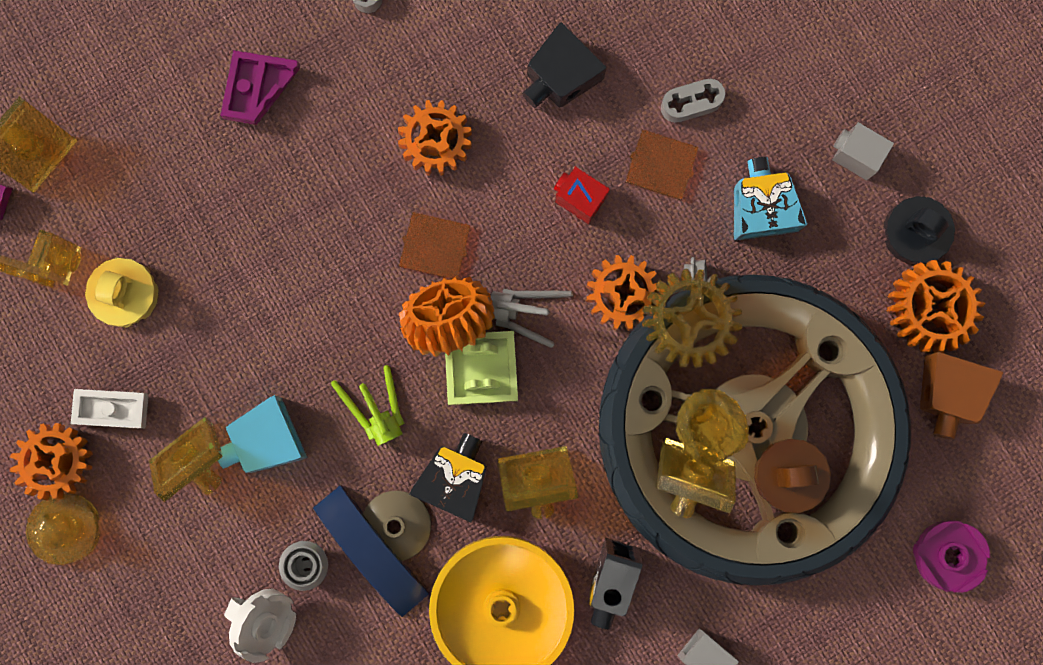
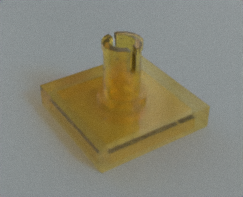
M19 96L0 118V171L34 193L78 140Z
M206 417L149 460L154 493L163 502L167 501L191 481L206 495L213 492L209 487L210 484L215 490L221 484L222 478L210 466L222 458L223 455L215 427Z
M666 438L661 448L656 488L676 495L670 508L673 513L680 516L684 506L686 509L683 518L693 516L697 502L731 513L736 502V462Z
M566 446L498 458L506 511L531 507L532 516L542 519L541 506H543L545 516L549 518L554 513L552 503L578 498Z

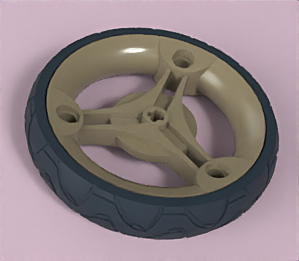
M766 275L727 276L691 286L675 294L671 299H667L643 318L629 334L612 363L604 385L599 411L600 451L608 481L620 507H622L630 522L641 535L663 555L699 575L714 580L738 585L782 584L812 576L840 563L860 548L874 534L878 526L883 523L896 501L908 467L909 451L911 448L909 404L898 369L888 350L865 321L845 304L831 295L817 290V288L791 279ZM751 326L776 329L795 336L797 350L800 355L775 378L755 374L739 376L720 385L710 396L690 395L671 390V384L666 375L671 366L687 349L712 334L727 329ZM822 343L827 344L832 351L830 361H825L819 354V347ZM806 364L816 373L795 394L785 384ZM826 377L840 378L848 394L854 418V445L844 478L829 500L810 516L783 511L773 513L771 505L758 492L754 480L755 465L763 452L772 443L785 439L804 440L807 442L808 422L804 410L807 400ZM645 392H652L658 397L659 405L655 411H648L642 406L641 398ZM671 399L703 407L700 422L668 414ZM751 418H753V423L758 422L760 425V429L755 431V433H748L747 426L752 424ZM662 421L679 425L699 434L705 452L721 471L731 477L748 482L762 520L751 531L728 528L704 518L684 503L673 491L660 469L652 440V430L661 424ZM788 522L792 528V534L788 540L781 541L777 534L778 527L782 523Z

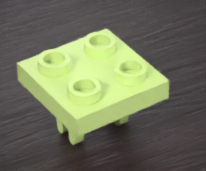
M514 331L486 332V337L477 338L474 346L467 345L463 347V352L458 349L452 351L449 356L445 353L448 405L518 401Z

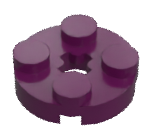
M948 520L939 521L927 527L920 535L919 540L914 543L913 554L918 571L930 585L946 592L963 593L974 589L985 579L988 572L986 566L987 558H990V549L984 536L976 528L959 521ZM948 548L951 550L958 549L960 552L956 556L958 561L956 565L951 562L946 563L945 561Z

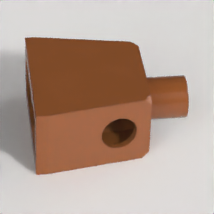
M941 352L926 355L920 409L938 416L933 434L945 439L955 440L959 423L979 424L1002 378L1003 372Z

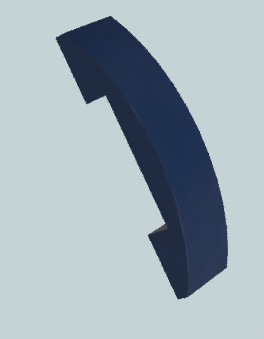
M341 485L313 507L324 526L345 554L401 617L430 594L409 567L404 566L362 514L363 511Z

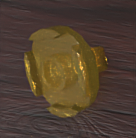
M64 494L62 500H56L50 496L48 501L43 500L37 504L28 517L25 531L28 546L36 557L48 564L65 565L81 561L93 551L99 541V513L90 501L80 495Z

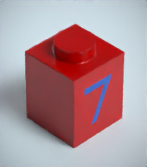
M575 166L570 175L564 172L554 187V190L557 191L555 203L589 225L606 200L610 189Z

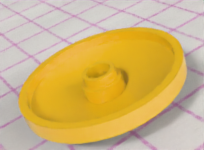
M487 537L466 545L457 551L443 566L431 592L429 604L430 625L440 651L452 665H551L561 654L570 637L574 621V600L564 571L544 549L530 541L517 537Z

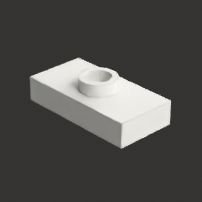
M74 389L71 424L145 429L149 394Z

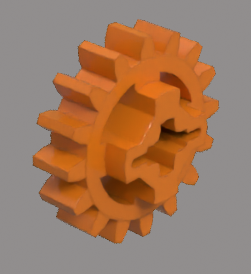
M426 100V109L421 110L417 105H414L415 115L413 117L406 114L403 116L407 127H398L399 135L405 137L398 140V145L400 149H407L402 154L405 161L414 159L412 163L414 170L417 171L421 166H425L426 175L430 176L433 168H438V172L442 176L445 172L444 167L449 166L455 171L457 170L455 162L457 159L464 162L467 160L463 149L472 148L471 141L465 139L472 135L471 127H463L467 123L465 114L456 117L458 112L457 106L453 105L449 110H446L443 100H440L437 107H432L430 100ZM431 118H441V119H444V120H443V121H439V120H434V119H431ZM419 125L420 134L414 139L415 142H413L414 131ZM434 133L435 136L441 137V141L436 143L433 139L430 140L429 136ZM458 133L456 146L451 150L449 146L450 140L455 138V134ZM427 155H433V156H438L439 158H437V159H432V158H427V157H425V156H427Z
M616 255L613 265L606 259L602 261L603 272L597 269L592 271L591 275L597 281L587 282L586 288L592 290L593 294L586 297V302H595L596 306H594L590 313L592 315L598 313L603 315L600 324L604 325L608 320L613 321V330H617L620 324L624 323L627 331H630L633 328V321L639 324L643 320L644 314L648 315L654 310L651 304L656 305L661 302V298L655 296L654 292L662 287L661 284H653L651 281L657 274L656 271L649 273L644 271L647 265L646 261L637 266L634 264V256L630 255L627 262L622 263L620 255ZM621 271L620 277L615 281H604L610 274ZM635 275L641 279L645 289L638 286L634 279ZM625 280H627V293L632 294V296H628L620 307V294L615 291H618ZM601 295L610 301L613 306L612 312L604 305ZM633 304L643 305L636 313L625 315L627 308Z
M43 423L40 424V433L30 429L26 431L29 438L27 442L17 440L16 444L21 448L20 453H12L10 457L18 460V465L10 468V472L20 474V477L14 483L16 486H27L24 494L29 496L37 494L38 499L46 501L49 500L50 496L53 499L62 500L63 491L75 494L77 491L74 484L76 482L86 483V478L81 474L83 470H92V466L85 463V458H89L93 453L92 451L82 449L88 440L81 436L76 438L78 434L76 429L69 427L65 430V425L55 423L53 428H51L50 425ZM62 439L65 442L63 444L58 443L54 446L53 444H50L48 440ZM47 478H49L50 480H53L55 484L43 485L38 481L46 480Z

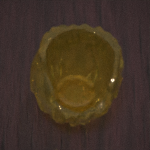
M702 389L687 397L682 404L676 420V432L684 448L700 464L714 465L718 461H725L727 457L738 453L748 443L749 428L746 416L736 400L730 398L726 393L715 389Z

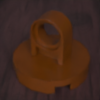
M785 439L772 443L763 452L755 465L754 480L759 494L771 506L783 512L801 513L813 509L824 499L830 487L831 471L826 457L816 446L804 440Z

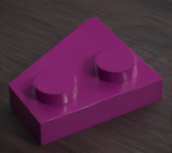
M233 50L220 116L224 120L257 125L300 69L299 62L297 60Z

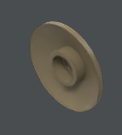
M389 491L382 493L368 504L363 513L364 517L400 561L410 559L418 554L429 539L431 532L429 512L420 499L409 495L408 492ZM391 520L400 522L401 530L398 533L389 531L388 524Z

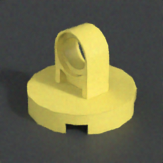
M115 258L105 261L92 272L87 281L85 297L88 308L97 319L111 326L127 328L151 315L157 304L158 286L147 267L132 259Z

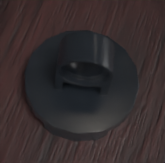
M916 196L903 200L889 211L883 226L887 238L885 241L887 248L895 258L906 264L915 265L920 262L926 264L931 260H938L949 251L954 241L955 225L951 214L943 204L930 197Z

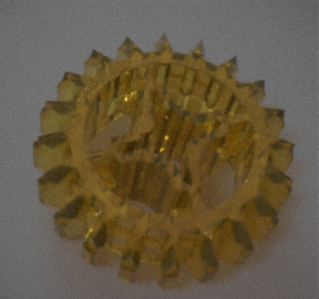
M684 269L681 272V281L675 273H670L667 276L670 287L661 280L657 282L655 286L661 295L650 292L647 299L655 304V306L647 305L642 310L644 314L653 316V319L643 321L642 327H654L655 332L650 333L646 337V340L652 342L658 338L661 342L654 349V352L659 354L665 348L670 350L666 356V361L669 363L673 362L677 354L680 355L679 364L683 368L687 367L690 357H692L695 368L702 367L703 355L709 364L715 363L717 358L714 350L719 355L725 356L729 351L723 342L734 345L737 342V338L729 331H739L742 329V324L732 321V318L742 315L741 309H731L730 307L731 304L738 300L737 295L726 298L723 293L729 289L730 285L724 283L717 288L715 286L718 280L716 274H713L707 282L704 281L705 274L704 270L701 269L696 272L694 279H692L689 269ZM691 290L685 307H673L672 309L664 307L668 298L673 294ZM702 294L713 301L720 318H717V315L709 313L703 305L704 296ZM693 307V311L697 313L696 316H699L700 321L691 328L687 324L689 320L685 321L684 316ZM663 319H667L668 322L679 327L682 344L676 342L669 335ZM700 329H719L716 337L709 345L693 348V342L697 338Z

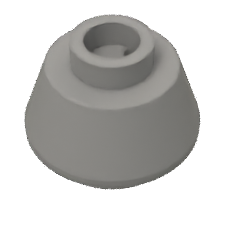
M299 541L288 546L282 553L279 561V572L281 578L289 587L299 591L311 590L325 579L328 572V559L324 550L319 545L310 541Z

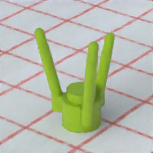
M385 365L383 369L392 416H390L388 410L380 413L366 384L362 383L359 386L373 415L369 419L370 423L339 383L335 380L331 382L339 397L365 429L369 440L374 438L377 446L402 435L403 433L399 426L405 424L399 411L389 365Z

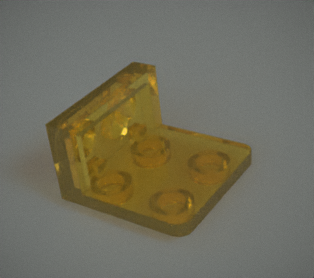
M39 230L28 263L0 255V272L31 280L53 288L55 282L68 286L72 273L79 267L81 261L80 250L82 247L53 233Z

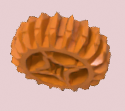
M937 260L929 261L926 266L920 262L913 266V270L907 269L903 271V279L895 280L893 283L897 291L888 294V298L896 302V304L887 307L886 310L889 313H896L897 318L892 319L890 325L896 326L900 324L902 329L898 331L897 337L902 338L909 335L907 346L914 347L919 344L920 351L924 353L929 352L931 348L934 353H943L945 348L948 351H954L958 349V343L961 345L967 344L970 341L968 334L973 335L979 331L973 322H980L985 318L982 314L976 312L977 309L984 307L986 303L976 301L975 296L980 294L982 289L971 288L970 284L973 283L975 277L968 276L962 278L964 268L957 267L952 270L951 262L945 261L939 266ZM925 281L939 282L946 286L948 290L939 292L933 286L929 287ZM912 298H914L917 303V311L915 314L913 313L912 309ZM943 299V301H941L938 304L939 309H936L939 312L927 315L929 312L933 310L932 305H934L935 303L932 302H936ZM955 301L958 304V315L954 310ZM930 321L938 328L942 327L947 333L936 334L928 331L921 325Z
M455 276L452 280L444 277L440 282L435 283L432 281L431 285L427 287H419L420 292L410 294V301L402 304L403 310L399 313L400 329L408 344L411 345L413 350H419L422 355L431 352L434 357L442 352L449 356L454 350L459 349L463 352V347L467 345L474 346L477 338L486 337L485 330L492 328V320L495 318L493 301L486 287H483L480 281H473L471 277H466L462 280L459 276Z

